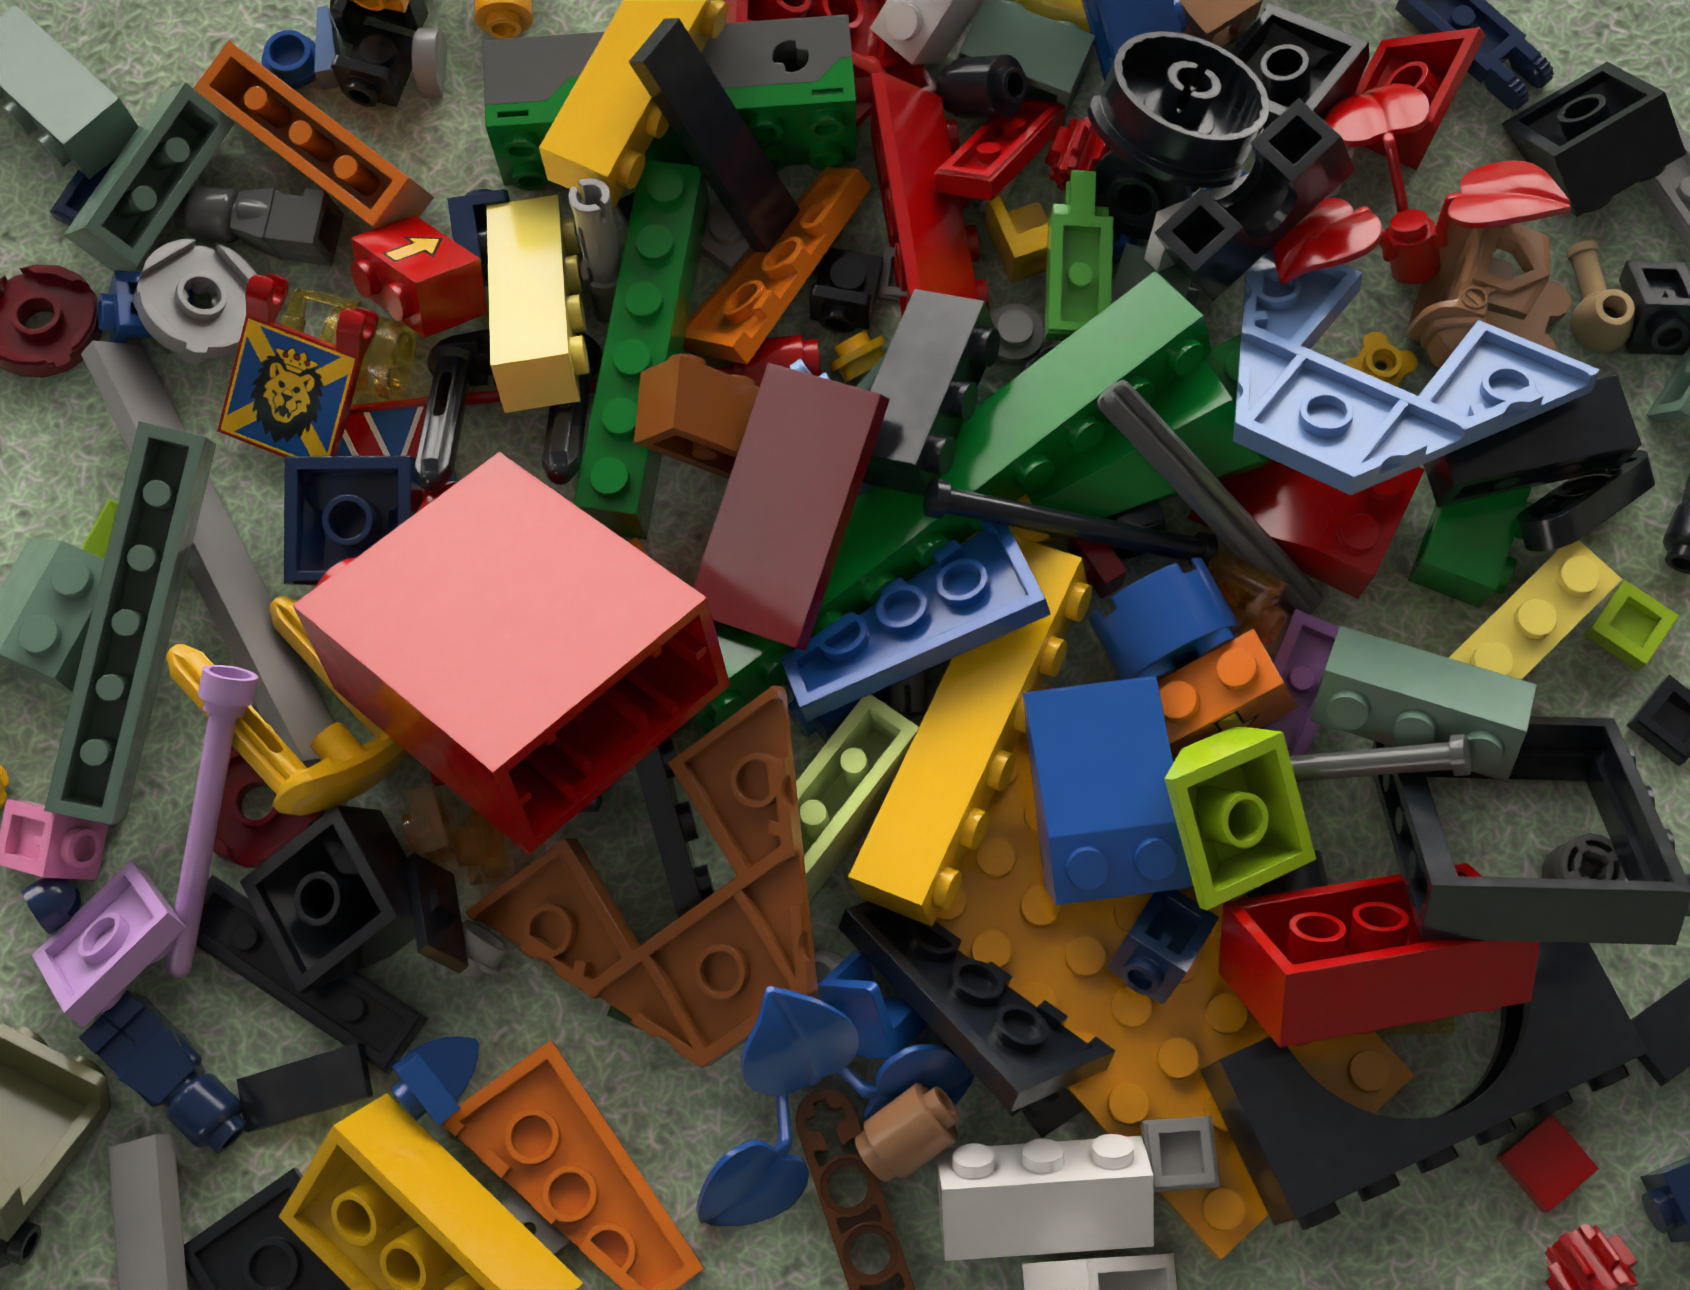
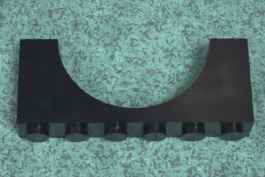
M1540 942L1532 1001L1501 1007L1498 1041L1484 1075L1463 1100L1439 1116L1418 1119L1394 1118L1358 1108L1342 1100L1322 1086L1298 1062L1288 1046L1279 1047L1271 1037L1225 1056L1200 1069V1072L1273 1225L1298 1220L1303 1231L1341 1214L1335 1201L1355 1191L1358 1192L1361 1201L1364 1202L1400 1186L1401 1184L1395 1172L1416 1163L1420 1173L1423 1174L1457 1159L1460 1156L1454 1144L1473 1135L1478 1145L1482 1146L1517 1130V1127L1511 1117L1531 1108L1535 1118L1538 1119L1574 1103L1568 1090L1587 1082L1591 1091L1594 1092L1630 1076V1073L1625 1063L1648 1053L1590 943Z

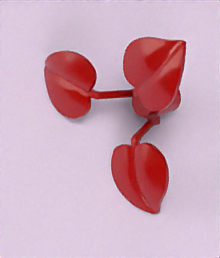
M1398 83L1381 85L1366 91L1364 94H1356L1343 99L1331 108L1325 122L1342 136L1347 147H1362L1383 139L1398 213L1391 219L1385 233L1381 226V221L1373 214L1369 207L1363 206L1354 210L1343 199H1324L1273 246L1276 272L1280 283L1285 285L1305 273L1335 267L1358 259L1372 251L1379 244L1382 249L1383 260L1390 262L1392 277L1397 282L1420 284L1434 278L1441 269L1439 248L1448 245L1447 229L1450 222L1460 227L1472 229L1516 224L1571 213L1570 201L1551 176L1539 166L1526 161H1501L1479 167L1463 176L1460 181L1461 192L1451 193L1445 197L1437 225H1435L1434 221L1428 218L1424 211L1409 209L1394 137L1395 135L1418 131L1427 124L1430 117L1428 99L1422 91L1411 85Z

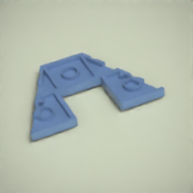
M1272 247L1245 273L1233 442L1349 495L1358 493L1592 392L1597 380L1599 369L1478 320L1419 396L1310 350L1360 291L1363 272L1341 264L1305 273L1282 285L1277 276Z

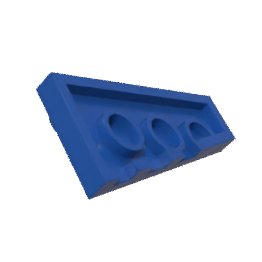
M980 521L983 530L961 545L954 539L932 554L935 563L908 582H905L900 576L879 591L881 597L869 609L860 615L848 612L809 640L806 651L796 648L781 659L806 721L808 722L1051 615L1046 599L1009 527Z

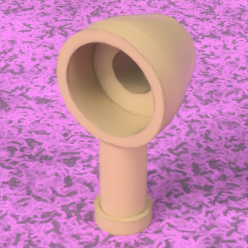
M1585 240L1570 246L1566 250L1568 260L1573 262L1583 300L1572 312L1570 328L1578 343L1586 349L1598 353H1609L1621 348L1628 341L1634 325L1635 306L1627 293L1618 289L1607 290L1597 256L1599 252L1597 242L1595 240ZM1603 307L1613 309L1617 313L1618 318L1609 317L1604 312Z

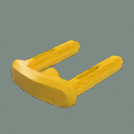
M279 596L269 605L273 627L375 737L362 745L342 722L333 723L320 732L311 744V749L322 761L307 768L252 706L246 707L244 716L236 719L232 746L275 792L276 797L272 806L279 813L302 816L332 808L365 793L385 779L409 753L334 690L292 606L297 601L287 596ZM176 644L166 654L170 676L208 718L209 713L203 710L204 700L198 696L202 668L214 664L203 652L185 644Z

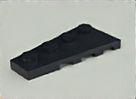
M869 901L845 908L838 927L840 931L1009 1112H1013L1107 1070L1116 1050L1096 1036L1087 1043L1064 1027L1068 1018L1067 1015L1046 1000L1037 1007L1009 987L1013 976L992 961L987 964L979 960L970 959L958 950L961 939L936 921L932 927Z

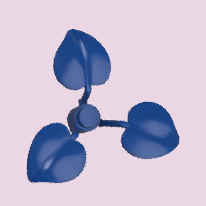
M768 986L763 996L757 1021L744 1045L740 1067L743 1078L750 1088L759 1093L776 1096L778 1139L774 1147L762 1140L743 1142L731 1149L714 1165L702 1186L697 1200L696 1212L700 1222H706L711 1226H743L758 1223L788 1210L802 1196L808 1183L809 1171L803 1158L798 1155L787 1154L792 1146L789 1094L801 1088L817 1085L824 1076L838 1073L860 1096L871 1099L864 1111V1119L866 1121L917 1082L925 1085L929 1090L935 1086L940 1087L956 1105L972 1084L974 1073L950 1048L935 1044H919L904 1048L891 1056L879 1068L875 1077V1084L868 1083L848 1066L854 1059L859 1047V1036L854 1024L845 1014L811 996Z

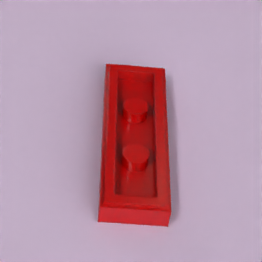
M1024 98L1022 106L1014 115L1009 117H991L935 171L936 192L992 201L1056 135L1059 126L1064 127L1066 124L1065 105L1057 102Z

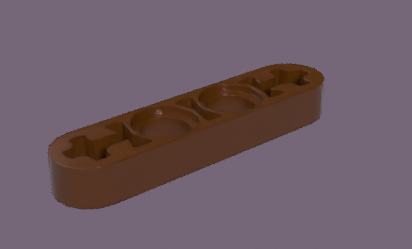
M828 1088L813 1091L805 1096L798 1105L795 1116L796 1128L849 1290H859L861 1285L881 1284L890 1279L895 1273H899L904 1285V1288L901 1290H915L879 1180L864 1163L860 1154L840 1155L828 1161L824 1166H818L815 1153L829 1152L823 1133L821 1131L809 1132L806 1121L815 1117L814 1105L826 1101L831 1111L843 1110L846 1120L836 1125L841 1147L848 1144L851 1140L855 1141V1137L862 1130L855 1109L846 1096L839 1091ZM850 1166L857 1168L867 1179V1194L862 1202L856 1206H840L831 1199L828 1193L829 1178L834 1171L841 1167ZM864 1233L879 1234L886 1240L890 1248L889 1263L884 1270L877 1274L867 1275L861 1273L853 1266L850 1260L852 1243L858 1236Z

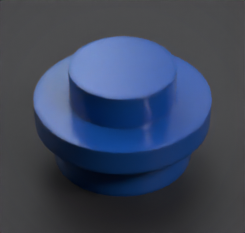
M283 30L277 32L267 40L264 46L262 66L291 88L303 87L316 78L314 73L315 42L298 31Z

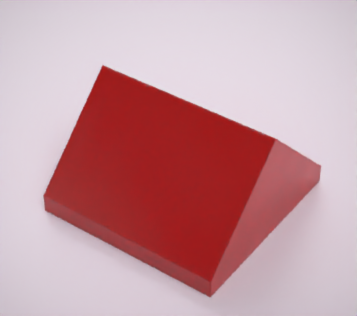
M1480 27L1381 40L1354 95L1364 94L1366 91L1381 85L1392 83L1407 84L1422 91L1427 97L1430 107V117L1422 129L1394 136L1401 164L1417 171L1485 37ZM1383 139L1363 146L1386 156Z

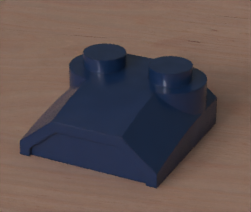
M412 456L285 457L284 584L317 586L322 576L335 564L345 559L357 558L416 514L423 498V489L414 474L416 458Z

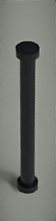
M932 478L929 481L923 498L924 515L936 519H941L945 514L1188 561L1191 568L1192 558H1202L1210 570L1215 564L1218 555V539L1214 534L1198 532L1193 537L951 488L948 480Z

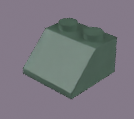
M29 538L0 589V663L72 694L105 559L64 541Z

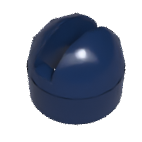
M42 878L21 890L31 912L48 934H52L67 924L82 904L79 890L68 879Z

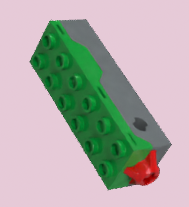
M848 15L725 23L723 30L716 39L709 37L701 54L776 172L790 165L810 164L814 168L824 170L826 167L837 168L846 161H856V128L872 112L871 74L880 73L882 69L881 62L874 56L862 57L851 50ZM605 32L483 40L485 127L504 186L514 185L519 189L531 191L542 189L552 182L547 179L539 146ZM670 125L663 137L660 139L653 138L645 152V160L697 166Z

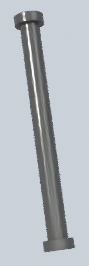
M1466 734L1451 735L1449 742L1290 756L1296 782L1451 769L1455 776L1470 775L1472 769L1471 750Z

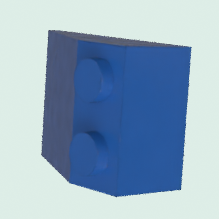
M1147 676L1022 692L1044 887L1054 903L1062 905L1192 888L1189 867L1164 779L1173 764L1157 677Z

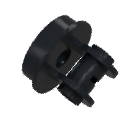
M1163 31L1144 33L1127 40L1119 48L1100 95L1092 97L1087 110L1093 128L1110 148L1098 161L1093 171L1096 172L1095 206L1109 207V216L1113 217L1114 230L1128 237L1149 240L1158 211L1191 198L1192 193L1199 188H1217L1234 184L1243 171L1240 165L1247 159L1252 150L1250 143L1263 132V126L1269 115L1268 95L1257 75L1243 61L1220 46L1182 33Z

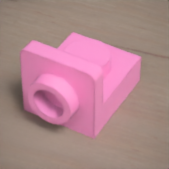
M6 799L0 829L1 866L43 878L95 880L98 877L108 824L44 811L45 805L30 801Z

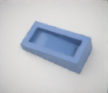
M328 6L317 7L314 73L321 89L324 90L339 87L331 64L335 55H340L336 25Z

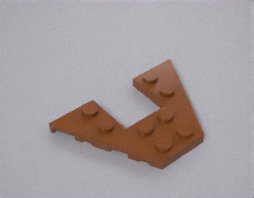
M771 686L668 762L737 877L642 945L637 941L577 838L563 839L465 911L470 919L482 921L519 945V950L530 958L541 959L554 968L556 975L593 999L601 998L632 1018L630 1023L650 1036L661 1037L672 1044L675 1052L700 1068L713 1065L747 1041L759 1016L763 996L768 986L798 992L807 996H813L818 992L787 693L781 686Z

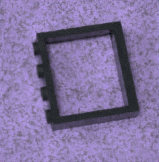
M1530 716L1527 733L1509 779L1586 781L1628 881L1458 876L1426 777L1495 778L1472 771L1470 775L1455 776L1452 769L1373 776L1420 939L1649 945L1677 944L1685 916H1690V875L1685 874L1675 853L1673 834L1669 829L1663 827L1655 809L1654 793L1650 786L1644 785L1636 767L1634 749L1627 748L1614 718ZM1374 741L1372 749L1392 746Z

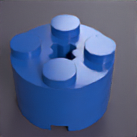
M1192 558V571L1183 573L1179 564L1175 563L1141 578L1111 597L1117 609L1107 617L1103 618L1098 608L1090 615L1089 622L1120 680L1156 676L1158 681L1235 639L1234 636L1241 627L1202 558Z

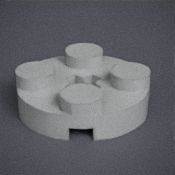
M181 239L161 246L147 258L135 290L133 303L143 326L156 341L169 350L175 351L181 360L191 364H200L209 358H221L237 352L246 317V287L249 279L257 274L243 257L230 248L217 244L214 250L206 246H194L196 242L194 239ZM192 289L198 295L208 292L213 296L209 305L210 309H200L191 305L188 302L189 295L186 291Z

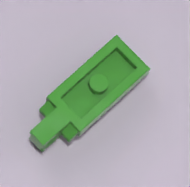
M1071 170L1070 181L1066 182L1065 204L1053 203L1051 216L1048 221L1044 340L1064 341L1111 305L1113 217L1109 216V207L1095 206V171Z

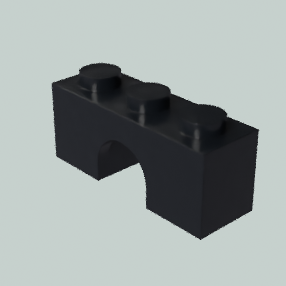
M1300 98L1250 143L1255 152V162L1247 178L1236 190L1221 199L1214 200L1201 188L1154 232L1173 263L1212 301L1218 298L1355 171L1342 136Z

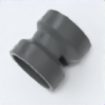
M1587 833L1576 836L1566 844H1562L1546 856L1542 865L1541 878L1625 880L1626 875L1611 840L1603 835Z

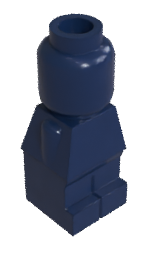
M126 990L120 1000L112 1008L105 1011L79 1037L94 1054L98 1055L119 1077V1081L134 1089L151 1107L168 1106L166 1110L168 1119L194 1146L199 1148L209 1146L216 1154H219L229 1148L247 1129L248 1123L240 1116L242 1104L239 1099L215 1075L211 1073L204 1074L206 1071L202 1066V1057L193 1049L185 1034L181 1033L146 996Z

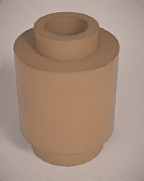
M917 1082L864 1122V1131L855 1137L856 1148L870 1171L881 1181L888 1183L896 1176L905 1179L958 1140L955 1124L960 1121V1114L950 1097L940 1087L935 1086L929 1090L925 1085Z

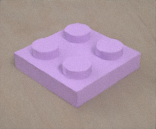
M130 861L82 906L67 924L59 928L32 954V957L64 1014L84 1028L98 1013H103L112 1008L124 994L126 986L150 963H155L165 957L174 946L176 938L186 927L148 874L133 861Z

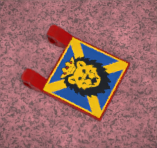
M273 273L265 274V276L253 275L246 287V317L217 432L284 458L338 456L364 355L378 327V314L363 307H357L354 310H343L338 318L336 345L276 323L275 320L287 298L289 283L285 278Z

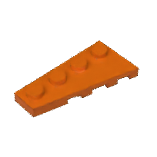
M826 167L795 201L800 211L768 253L753 252L751 249L688 318L683 347L690 353L737 363H749L843 227L855 215L858 206L872 186L859 169Z
M552 1040L459 1104L461 1108L442 1123L450 1133L460 1139L483 1163L500 1178L504 1179L539 1214L560 1230L583 1254L623 1290H677L706 1269Z

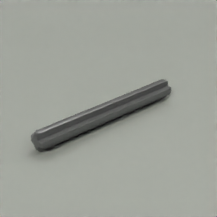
M1121 380L1109 385L1097 400V405L1101 412L1291 615L1295 609L1312 615L1323 601L1322 592L1128 381Z

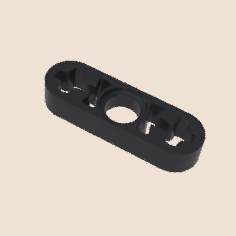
M1636 450L1619 469L1568 479L1521 511L1517 516L1525 548L1529 551L1541 552L1568 546L1584 537L1650 490L1655 485L1648 452Z

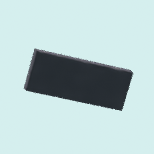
M413 852L405 860L417 952L460 974L469 964L454 873Z
M355 1043L236 1079L239 1098L242 1104L243 1119L248 1123L245 1132L248 1133L373 1097L363 1043Z

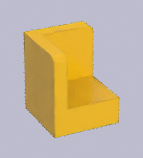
M997 195L992 201L987 200L984 225L1010 283L1047 271L1048 219L1042 205L1034 202L1007 212L1000 195Z

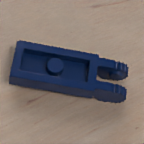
M1399 0L1395 10L1423 34L1480 27L1485 37L1467 72L1478 82L1482 83L1484 81L1487 90L1512 111L1521 108L1529 100L1528 97L1530 95L1528 94L1529 89L1521 81L1522 79H1518L1516 74L1503 64L1507 59L1511 68L1533 87H1536V89L1539 87L1542 89L1554 78L1552 75L1555 73L1550 65L1551 62L1525 40L1526 34L1486 0Z

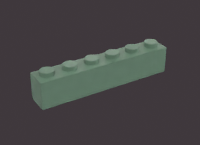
M138 421L44 811L109 825L126 819L216 444L207 437Z

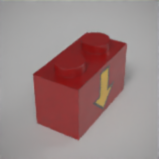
M416 215L351 237L355 262L351 264V276L359 293L363 297L371 299L390 313L396 321H401L421 337L427 338L488 314L481 259Z

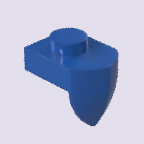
M462 1036L443 1037L427 1041L411 1050L391 1066L401 1079L391 1090L416 1121L428 1113L439 1126L461 1108L456 1100L464 1092L474 1074L478 1060V1041L475 1038Z

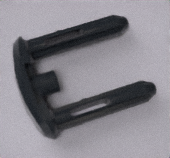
M490 329L447 337L433 346L428 355L427 364L433 380L427 399V408L414 466V474L419 481V485L427 492L439 491L453 477L470 386L488 385V375H493L490 366ZM584 332L576 333V336L583 335L589 362V373L579 375L580 401L572 402L569 407L568 403L550 406L542 468L548 479L556 485L567 484L580 470L592 376L599 372L603 352L597 342ZM493 377V383H494L495 387L497 388L496 383H495V379H494V377Z

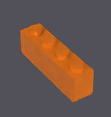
M228 40L193 88L375 229L413 215L420 217L434 198V196L230 40Z

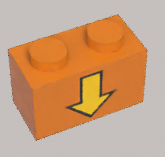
M1254 628L1157 681L1171 754L1175 759L1182 748L1228 728L1242 726L1260 729L1299 708Z

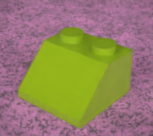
M1233 726L1180 750L1164 779L1199 908L1204 910L1214 908L1317 860L1283 732Z

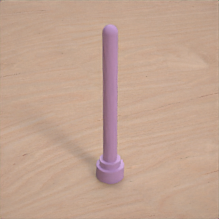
M207 665L202 668L198 696L204 700L203 710L209 713L174 909L186 929L176 938V942L166 955L165 960L166 972L174 978L185 977L190 973L193 966L236 719L243 717L246 707L254 704L258 675L249 670L233 666Z

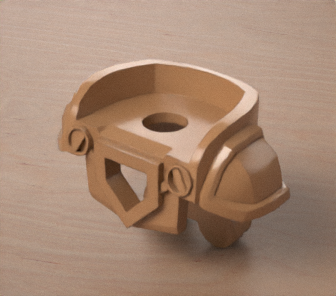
M1450 222L1447 229L1448 245L1439 248L1441 269L1434 278L1421 283L1405 337L1421 342L1420 346L1427 349L1432 364L1439 369L1478 320L1557 352L1556 344L1550 336L1545 334L1547 327L1556 324L1566 314L1571 306V296L1565 287L1557 282L1549 281L1550 238L1519 223L1472 229L1460 227ZM1497 249L1511 253L1524 274L1514 277L1512 263L1493 257V253Z

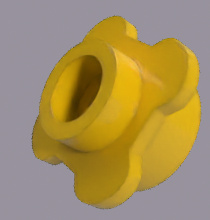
M1381 332L1366 334L1362 340L1363 348L1357 357L1350 358L1345 363L1347 366L1398 388L1404 376L1414 373L1418 365L1417 358L1413 352L1409 350L1401 351L1388 343L1386 335ZM1375 363H1384L1386 369L1383 371L1378 370Z

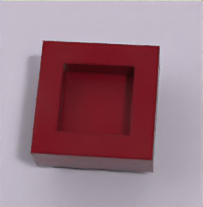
M1069 538L1068 552L1082 558L1087 584L1094 588L1101 599L1123 586L1127 570L1111 546Z

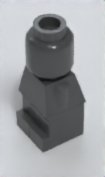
M198 186L185 195L174 211L173 216L178 228L187 229L189 234L198 240L233 243L240 238L246 245L280 260L285 259L332 266L344 213L325 190L305 188L303 196L282 194L275 188L237 192L227 188Z

